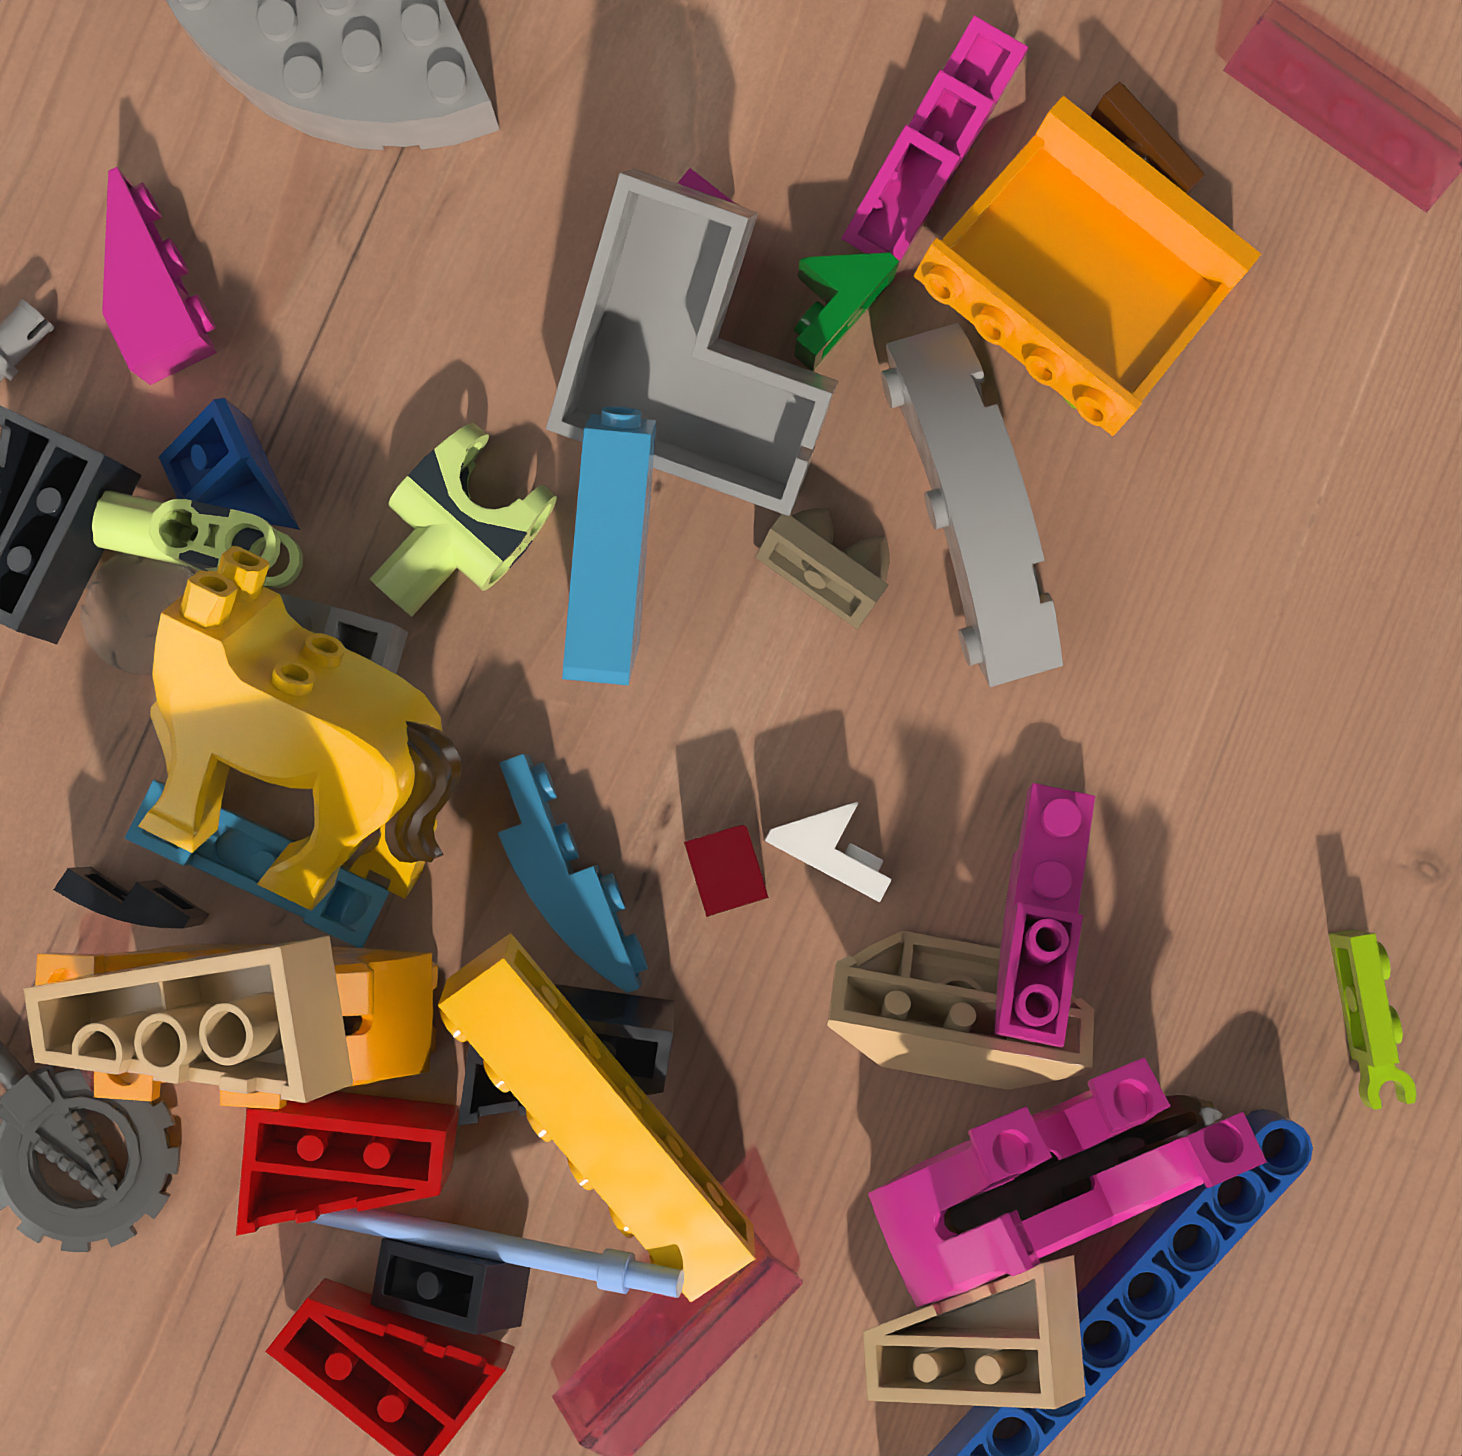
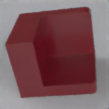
M745 825L734 826L684 842L706 917L769 898L749 831Z

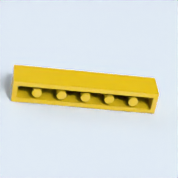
M511 933L447 978L438 1006L441 1009V1018L448 1031L461 1042L468 1040L484 1059V1068L494 1085L503 1092L511 1091L526 1108L527 1119L536 1134L546 1142L551 1140L555 1142L566 1155L568 1166L577 1182L586 1190L595 1189L607 1203L610 1216L618 1230L627 1238L636 1237L648 1251L651 1264L684 1271L682 1293L690 1302L755 1260L753 1223Z

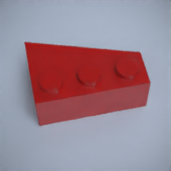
M335 1091L306 1103L287 1100L286 1106L281 1109L247 1107L236 1236L254 1233L262 1226L296 1220L297 1224L314 1221L322 1214L357 1208L359 1212L439 1196L453 1168L459 1105Z
M324 1278L302 1303L265 1352L394 1456H440L506 1371L515 1346L482 1334L474 1335L370 1305L372 1294Z

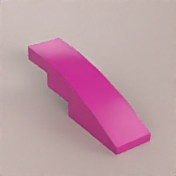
M973 16L943 71L939 70L911 122L903 128L844 232L842 240L866 254L890 252L899 260V264L901 263L1028 52V46L979 17Z

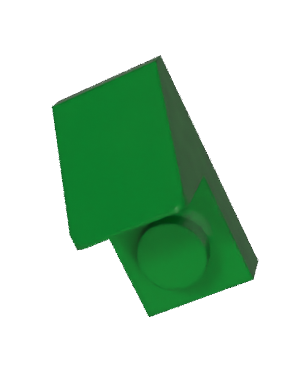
M890 252L814 256L800 259L798 278L824 300L827 305L824 306L819 301L815 302L795 326L794 331L799 337L796 339L794 356L807 368L814 371L894 280L899 260Z

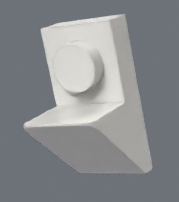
M858 802L771 828L764 838V841L878 902L881 901L892 880L878 872L883 860L851 843H849L845 853L834 849Z

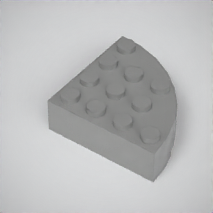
M166 0L198 51L220 76L244 94L248 101L268 116L312 137L358 149L384 150V146L408 147L419 145L422 150L457 145L500 130L491 101L444 0Z

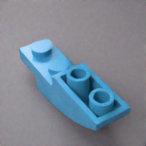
M526 754L500 762L499 764L522 824L498 832V835L509 861L530 899L553 930L574 953L598 974L626 993L639 989L642 985L639 972L649 968L636 933L625 936L616 912L626 909L614 874L610 873L602 876L598 865L574 873L570 861L580 858L579 852L567 822L559 825L555 823L548 801L556 799L557 794L544 762L534 766L531 756Z

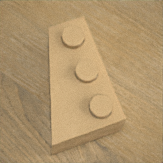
M1074 1255L1039 1264L1014 1277L1009 1276L986 1284L954 1298L863 1331L867 1401L1057 1409L1086 1396Z

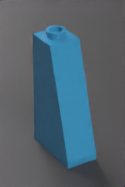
M621 406L602 408L601 415L591 414L584 427L562 679L628 686L631 679L641 636L656 420L641 419L642 412L638 409Z

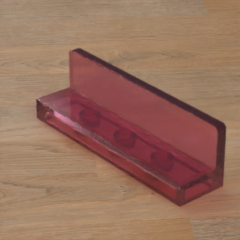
M1273 0L1260 16L1223 69L1228 75L1426 213L1462 172L1461 127L1278 0Z
M754 1231L755 1260L694 1301L690 1302L682 1292L678 1298L654 1293L552 1396L579 1445L601 1456H633L800 1288L803 1283L802 1279L793 1269L774 1257Z

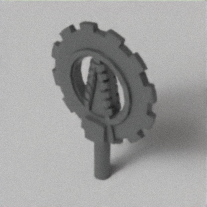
M0 1041V1083L7 1090L0 1097V1119H2L0 1123V1211L9 1206L22 1221L16 1228L37 1243H40L44 1236L62 1241L61 1251L89 1252L91 1250V1242L107 1238L110 1246L113 1247L135 1236L137 1231L133 1224L145 1214L153 1219L157 1217L171 1194L163 1191L168 1174L177 1175L179 1173L180 1146H171L167 1127L176 1124L165 1100L156 1105L154 1101L95 1098L94 1071L74 1068L58 1072L55 1065H48L28 1073ZM85 1109L103 1113L115 1122L126 1139L129 1157L124 1176L120 1169H116L115 1166L117 1164L113 1157H109L108 1153L110 1152L106 1145H102V1138L99 1133H95V1126L92 1121H88L86 1117L88 1114ZM37 1151L40 1154L44 1153L46 1155L45 1158L52 1163L56 1162L58 1164L57 1167L64 1172L68 1171L69 1176L74 1180L81 1181L80 1184L87 1190L89 1188L93 1190L92 1193L98 1199L79 1201L62 1196L51 1188L39 1169Z

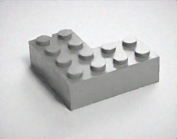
M638 169L620 172L546 430L583 442L584 427L591 414L601 415L602 408L610 406L638 409L642 412L641 419L656 420L653 468L790 516L798 499L816 447L815 444L820 436L839 381L718 338L758 212Z

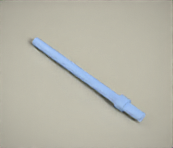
M357 1208L322 1214L317 1220L310 1221L335 1228L597 1281L599 1289L627 1294L629 1289L632 1288L678 1298L684 1284L683 1270L636 1261L635 1254L631 1252L606 1248L601 1254L377 1208L359 1212Z

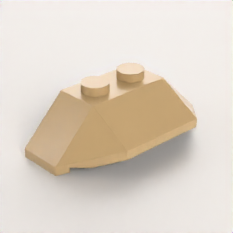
M900 931L867 947L853 957L849 955L836 962L827 1026L881 1067L1012 1090L1089 1074L1093 1066L1094 1008L1082 998L1076 999L1073 995H1071L1063 1047L995 1034L1000 948Z

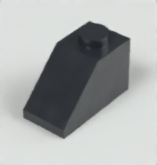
M382 1238L370 1305L474 1335L521 1327L531 1268Z

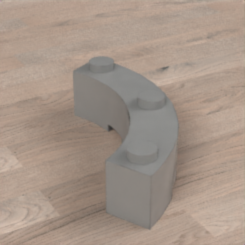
M958 322L886 343L890 369L881 371L884 394L890 408L900 407L920 455L931 487L930 491L924 493L932 526L935 530L944 529L967 627L958 630L961 649L969 666L979 665L989 687L1063 666L1054 602L1049 592L1043 593L1033 565L1045 560L1027 491L998 405L985 407L983 404L981 383L985 382L984 373L966 334Z

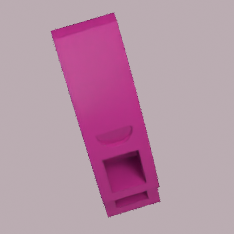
M1032 783L1027 790L1019 846L1012 857L1004 913L997 981L995 1034L1056 1047L1064 1046L1083 915L1078 914L1095 803L1094 795Z

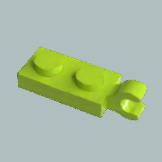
M1352 929L1328 933L1351 1059L1359 1063L1360 1081L1358 1090L1361 1101L1365 1106L1373 1110L1382 1109V1102L1379 1096L1380 1088L1385 1082L1392 1080L1395 1085L1397 1100L1405 1104L1415 1103L1417 1091L1413 1079L1394 1065L1400 1063L1396 1044L1402 1042L1403 1033L1398 1013L1388 1002L1384 980L1389 979L1391 970L1385 947L1381 942H1377L1376 933Z

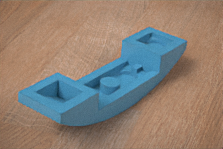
M159 780L152 781L124 839L182 866L191 865L304 918L303 922L357 948L364 947L390 893L387 891V887L369 877L364 879L349 872L350 867L342 864L335 881V886L312 911L257 885L287 845L296 842V840L221 807L218 830L191 853L138 827L148 811L158 801L166 784Z

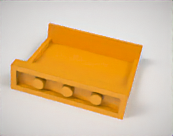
M1062 96L1049 110L1036 134L942 240L936 237L931 243L914 277L925 285V288L934 299L943 304L950 305L975 325L976 330L985 340L1001 346L1022 363L1036 381L1052 387L1073 404L1082 418L1095 426H1100L1113 437L1137 411L1144 398L1262 254L1065 96Z

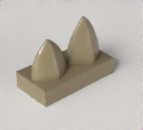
M828 508L803 510L792 516L781 514L770 528L755 558L858 630L889 586L885 582L890 564L887 537L876 536L866 538L840 551L833 546L834 526Z

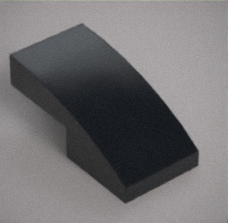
M91 866L67 868L53 889L74 903L91 911L140 926L184 929L202 925L209 915L158 880L136 882L129 892Z

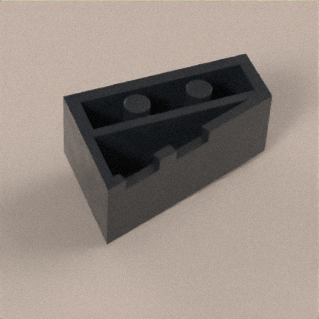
M0 405V427L2 428L0 436V624L16 632L58 644L105 550L104 548L97 547L93 542L92 522L97 502L102 498L105 491L132 495L142 475L105 454Z
M554 984L645 1095L664 1093L674 1032V1000ZM470 1043L458 1126L478 1123L480 1116L517 1110L519 1111V1116L526 1115V1108L511 1091L503 1092L494 1085L484 1068V1059Z

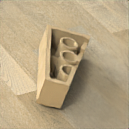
M329 936L84 975L23 988L35 1063L116 1075L124 1072L153 1076L154 1081L175 1084L186 1081L218 1085L219 1090L243 1094L254 1091L281 1095L283 1100L303 1103L353 1085Z

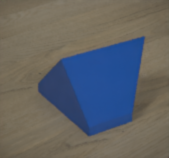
M226 398L213 399L159 455L158 458L177 499H187L250 513L263 518L271 525L300 530L250 419Z

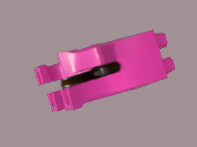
M1144 1057L1088 1081L1089 1091L1054 1107L1031 1115L1027 1106L970 1129L968 1131L970 1140L912 1166L892 1180L872 1190L868 1195L874 1208V1214L907 1291L911 1294L916 1307L919 1308L970 1291L1005 1274L1014 1277L1039 1265V1259L1143 1213L1199 1185L1205 1184L1207 1188H1210L1266 1163L1267 1161L1244 1112L1213 1124V1122L1221 1118L1222 1113L1214 1107L1211 1101L1199 1099L1195 1095L1172 1094L1165 1096Z

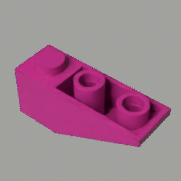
M115 167L108 171L102 314L129 370L149 385H152L216 354L217 351L208 335V332L216 329V326L201 297L198 294L190 297L181 277L189 273L188 267L172 239L162 240L154 224L155 221L162 218V214L149 189L143 182L134 186L120 169Z

